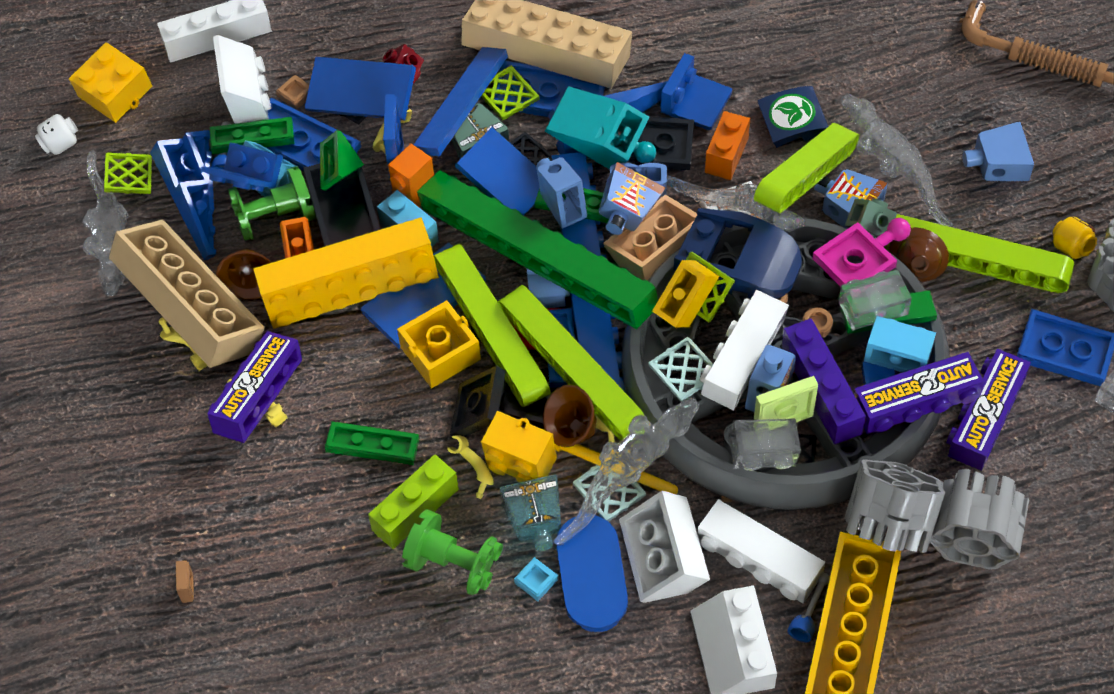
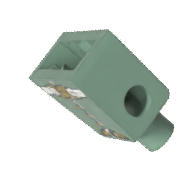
M475 104L451 139L459 159L491 127L509 142L507 126L482 104Z

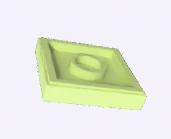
M812 376L756 396L753 428L756 434L760 436L813 417L818 383L815 377Z

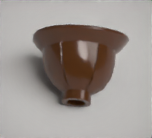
M913 227L911 228L910 235L905 240H893L889 245V252L904 263L920 282L936 279L947 268L949 261L947 246L937 234L930 230Z
M243 249L221 260L217 267L216 276L237 298L245 300L258 299L262 297L253 268L272 262L256 251Z
M563 385L556 389L548 398L543 413L544 429L553 433L554 444L561 447H572L585 442L594 435L597 418L589 395L583 389L574 385Z

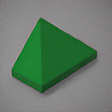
M336 130L320 143L321 189L325 191L364 165L344 134L339 130Z

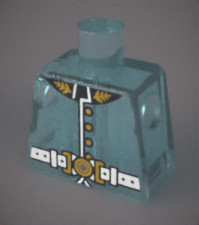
M554 474L499 487L502 506L518 540L526 541L533 539L535 550L546 551L552 548L553 541L551 535L558 533L561 528L557 475Z

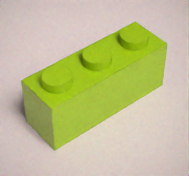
M434 454L368 514L372 531L392 549L396 548L408 537L414 523L421 525L424 519L419 516L423 511L428 509L435 512L459 490L456 472Z

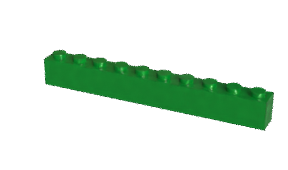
M439 170L417 191L423 211L629 326L638 329L653 313L652 310L658 302L656 287L651 282L641 280L632 275L626 268L617 267L605 257L597 256L588 251L583 245L569 241L561 233L545 228L539 221H532L523 216L518 210L510 209L501 204L496 198L484 195L476 187H470L460 182L457 177L449 176Z

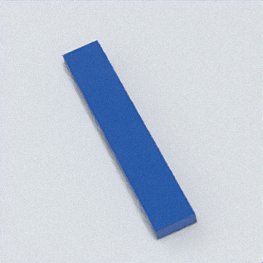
M488 47L480 49L416 140L414 146L430 156H440L508 58L506 49Z

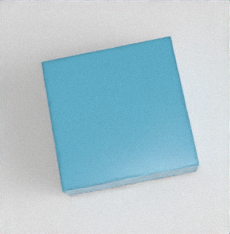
M535 557L514 578V583L536 601H539L558 581V575Z

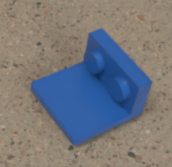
M684 53L661 92V113L677 119H693L694 125L711 130L729 100L732 88L696 75L697 69L694 68V56Z
M230 142L224 170L201 166L200 172L210 174L209 180L230 183L238 188L264 192L265 187H276L283 156Z

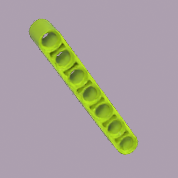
M835 122L764 177L755 191L753 200L781 214L846 160L856 148L860 135Z
M900 214L896 215V218L907 220L911 228H924L937 234L944 241L949 252L947 266L1054 293H1063L1069 289L1074 261L1068 256ZM890 243L884 246V248L888 251Z
M457 244L435 254L434 259L439 274L495 365L506 371L504 379L519 404L525 407L550 395V388L543 373L463 246Z
M521 285L498 301V304L513 326L568 385L578 386L589 395L593 403L595 415L620 441H624L647 424V419L641 409L528 288Z

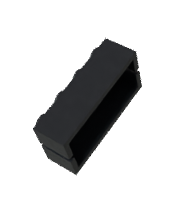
M320 164L303 167L324 247L380 230L362 167L326 191L321 189Z

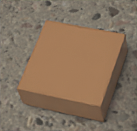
M294 75L276 90L277 97L297 110L306 102L309 84Z
M187 560L176 561V591L182 603L193 602L194 574Z

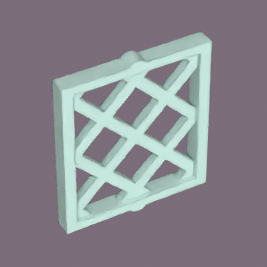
M686 337L673 347L667 348L665 352L648 362L650 368L681 402L698 390H702L704 383L700 381V376L705 369L702 368L703 361L706 365L713 366V363L689 337ZM686 346L685 354L675 353L681 347ZM690 347L696 352L697 355L689 354ZM669 357L668 365L658 364L664 358ZM684 358L683 366H674L673 359ZM688 359L699 360L698 368L687 367ZM659 369H666V376ZM671 370L682 371L681 379L670 378ZM686 371L697 372L696 380H686ZM672 383L680 384L679 391L675 388V386ZM684 384L695 385L687 392H683Z
M596 465L574 480L573 485L599 516L608 522L623 511H627L629 507L646 496V492L636 481L616 474L613 471H610V473L599 472L603 467ZM589 476H594L593 484L582 483ZM598 476L609 477L608 486L597 485ZM613 478L624 479L623 488L612 487ZM629 481L635 489L627 488V482ZM583 488L592 489L591 497ZM596 490L607 491L606 499L595 498ZM611 491L622 492L621 501L610 500ZM626 493L637 494L632 500L625 502ZM596 503L605 504L604 512ZM609 505L620 506L613 513H608Z

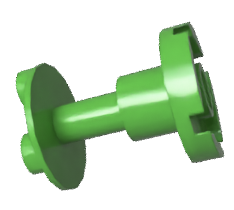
M298 166L287 169L288 184L270 189L271 195L245 204L242 203L237 187L233 186V188L228 189L235 216L238 217L239 226L245 241L249 239L254 240L249 220L275 211L278 216L299 210L301 217L308 218V221L316 219L313 205L309 206V198L311 197Z
M428 509L423 511L419 516L424 519L421 525L414 523L407 537L402 558L406 560L402 565L417 572L425 565L427 560L444 567L450 562L470 571L466 588L467 594L474 595L480 589L486 590L493 576V573L489 572L493 561H497L500 557L503 544L497 542V538L491 536L485 541L478 554L456 545L457 538L440 531L442 523L440 514Z

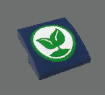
M813 86L792 88L757 100L776 148L800 137L806 142L815 138L829 127Z

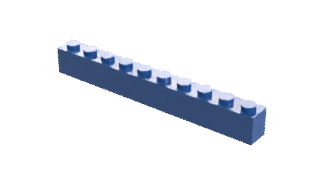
M577 152L552 155V160L559 157L565 159L582 179L583 188L596 191L595 185H590L589 179H593L592 162L587 163L584 154ZM584 218L565 228L560 227L561 234L566 239L575 244L583 245L588 251L597 256L601 255L600 248H604L603 232L597 231L596 225L600 224L599 221ZM570 293L576 341L626 393L623 377H619V369H622L621 351H615V344H619L618 329L611 325V320H614L615 317Z

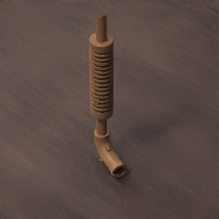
M978 0L971 1L964 18L960 19L962 33L970 43L980 47L986 45L1009 52L1008 60L1014 62L1019 60V63L1024 61V65L1030 63L1029 66L1031 67L1034 64V68L1040 66V70L1045 68L1047 72L1050 69V73L1056 71L1055 74L1057 75L1060 72L1061 76L1066 74V78L1072 76L1071 79L1073 80L1076 77L1077 81L1082 79L1083 83L1088 81L1087 84L1089 85L1092 82V86L1101 88L1103 82L1114 85V73L1107 71L1109 64L1103 62L1097 64L1098 61L1096 60L1093 63V59L1087 61L1086 57L1083 60L1080 55L1078 58L1076 57L1077 54L1071 56L1070 52L1067 55L1066 51L1061 53L1060 49L1055 51L1056 48L1054 47L1051 50L1050 46L1045 48L1044 44L1040 46V43L1034 45V41L1029 43V40H1026L1024 42V38L1018 36L1015 37L1014 42L987 35L988 32L981 30V24L979 23L986 10V6L982 1H980L978 8H975Z

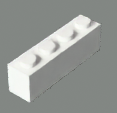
M231 0L157 23L170 63L214 50L213 36L219 35L240 42L272 32L268 12L263 0Z
M758 290L755 291L751 300L748 298L744 300L738 313L741 315L739 321L733 320L726 333V336L729 337L725 344L719 343L713 355V359L716 361L713 366L707 365L701 375L700 381L704 383L701 395L731 410L735 409L750 382L751 375L765 346L771 345L782 326L789 307L788 304Z
M719 499L698 526V539L704 549L709 552L719 553L736 568L746 569L759 582L771 584L790 600H798L804 604L817 585L819 577L824 572L825 561Z

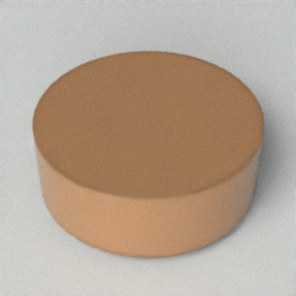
M812 308L804 314L803 321L812 318L822 338L831 332L833 318L827 310Z

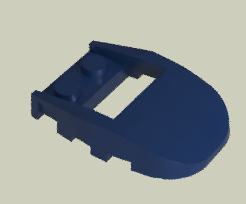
M698 208L697 216L678 254L674 257L673 270H677L681 261L686 260L690 252H694L709 262L725 227L733 228L735 225L748 228V231L751 233L734 269L710 263L735 280L728 294L732 295L733 291L747 293L748 298H752L755 291L758 290L778 299L792 289L802 266L800 249L792 236L764 220L743 212ZM726 283L717 285L720 287L721 292L724 291Z

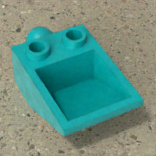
M569 86L545 129L546 133L608 169L617 162L626 163L632 152H634L637 161L644 164L650 163L656 156V148L651 142H638L649 116L625 102Z

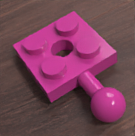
M895 218L889 222L887 231L874 238L857 222L814 251L812 259L852 298L896 267L897 259L884 246L893 240H905L911 232L910 224L903 218ZM849 256H858L862 259V262L854 264L849 262L847 258Z

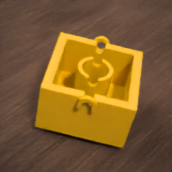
M107 42L69 78L79 98L115 123L130 108H137L139 99L152 87L144 67Z
M447 300L397 329L400 348L431 389L481 360L479 341L468 328L467 319L464 316L460 317Z
M499 411L496 412L481 441L488 468L498 475L504 476L506 473L513 476L522 485H527L525 483L532 481L531 484L545 482L557 459L553 433L529 424V420L526 418L516 419ZM522 422L526 423L525 427H521L523 424Z

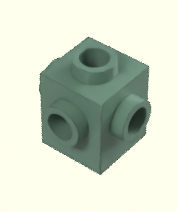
M855 199L845 226L850 228L858 222L874 238H877L887 231L889 222L896 218L897 213L888 209L889 204L879 199Z

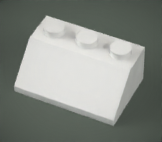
M219 35L213 36L220 90L234 123L269 120L267 110L271 109V103L268 94L264 92L268 91V84L265 76L262 75L265 72L262 57H256L251 46Z
M660 491L619 519L640 602L646 603L688 594L710 580L687 497Z
M754 586L722 591L690 611L710 694H747L775 688L777 671Z

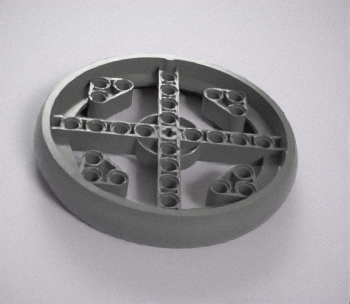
M799 217L759 218L787 232L793 237L800 249L802 266L792 287L793 290L825 298H835L841 294L843 289L834 280H829L832 278L812 257L814 251L847 230L846 228L819 220ZM735 225L733 228L725 227L709 262L734 269L751 233L748 231V228ZM680 248L670 255L648 279L656 287L658 300L675 273V270H673L674 257L678 254ZM893 254L891 255L897 259L896 267L865 288L875 296L870 299L926 291L918 278ZM849 256L847 258L849 262L854 264L862 262V259L858 256ZM717 286L718 291L722 294L720 287ZM733 291L732 295L727 293L724 300L739 321L741 315L738 313L744 300L748 298V294ZM935 304L936 321L911 324L915 327H922L936 332L928 364L950 358L946 331ZM653 312L638 329L628 324L625 327L621 356L623 382L627 395L641 409L647 419V424L641 428L662 457L677 471L701 487L732 501L756 507L783 510L820 508L848 501L851 497L861 460L898 462L908 465L925 446L943 413L932 412L921 416L918 420L911 423L902 422L895 424L884 432H876L865 442L862 441L860 436H856L834 445L814 409L813 417L804 420L830 459L812 463L791 464L794 444L789 436L774 431L759 436L752 425L735 422L726 427L722 447L704 435L692 423L725 408V406L701 395L702 390H698L681 402L648 364V362L665 352L667 348L673 347L686 337H689L696 344L702 327V318L696 315L690 327L675 328ZM840 312L832 316V330L823 338L832 356H836L868 341L872 330L847 334L843 315ZM785 317L771 345L782 349L784 328L800 323L803 320ZM665 326V327H668V328L662 329V328H659V327ZM686 346L680 348L682 351H675V353L685 354ZM690 347L689 354H693L694 350ZM669 357L664 358L658 364H664V361L668 364ZM684 358L673 359L674 366H683ZM659 369L666 376L665 369ZM894 370L895 375L902 373ZM794 373L790 384L795 383V380H799L796 373ZM685 384L683 392H687L695 385ZM749 384L740 400L747 397ZM763 387V393L769 392L767 388ZM676 406H684V407H686V408H685V409H678V408H675V407H676ZM732 440H740V441H742L743 443L735 444V443H733V442H731V441H732ZM849 449L853 453H845L842 450ZM774 451H782V452H784L785 454H783V455H777V454H775V453H773V452H774ZM754 463L758 465V467L750 468L747 466V464Z

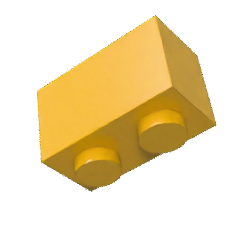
M682 260L652 312L675 328L690 327L719 276L696 260Z

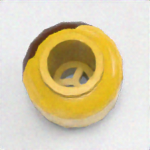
M1075 216L1068 217L1055 225L1053 229V244L1059 251L1073 259L1088 256L1094 250L1097 244L1096 232L1091 225Z

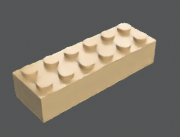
M475 0L462 19L463 46L480 50L482 47L506 49L508 59L611 89L630 57L632 31L524 0Z
M163 219L115 233L109 259L209 368L251 354L256 342L261 340L265 327Z

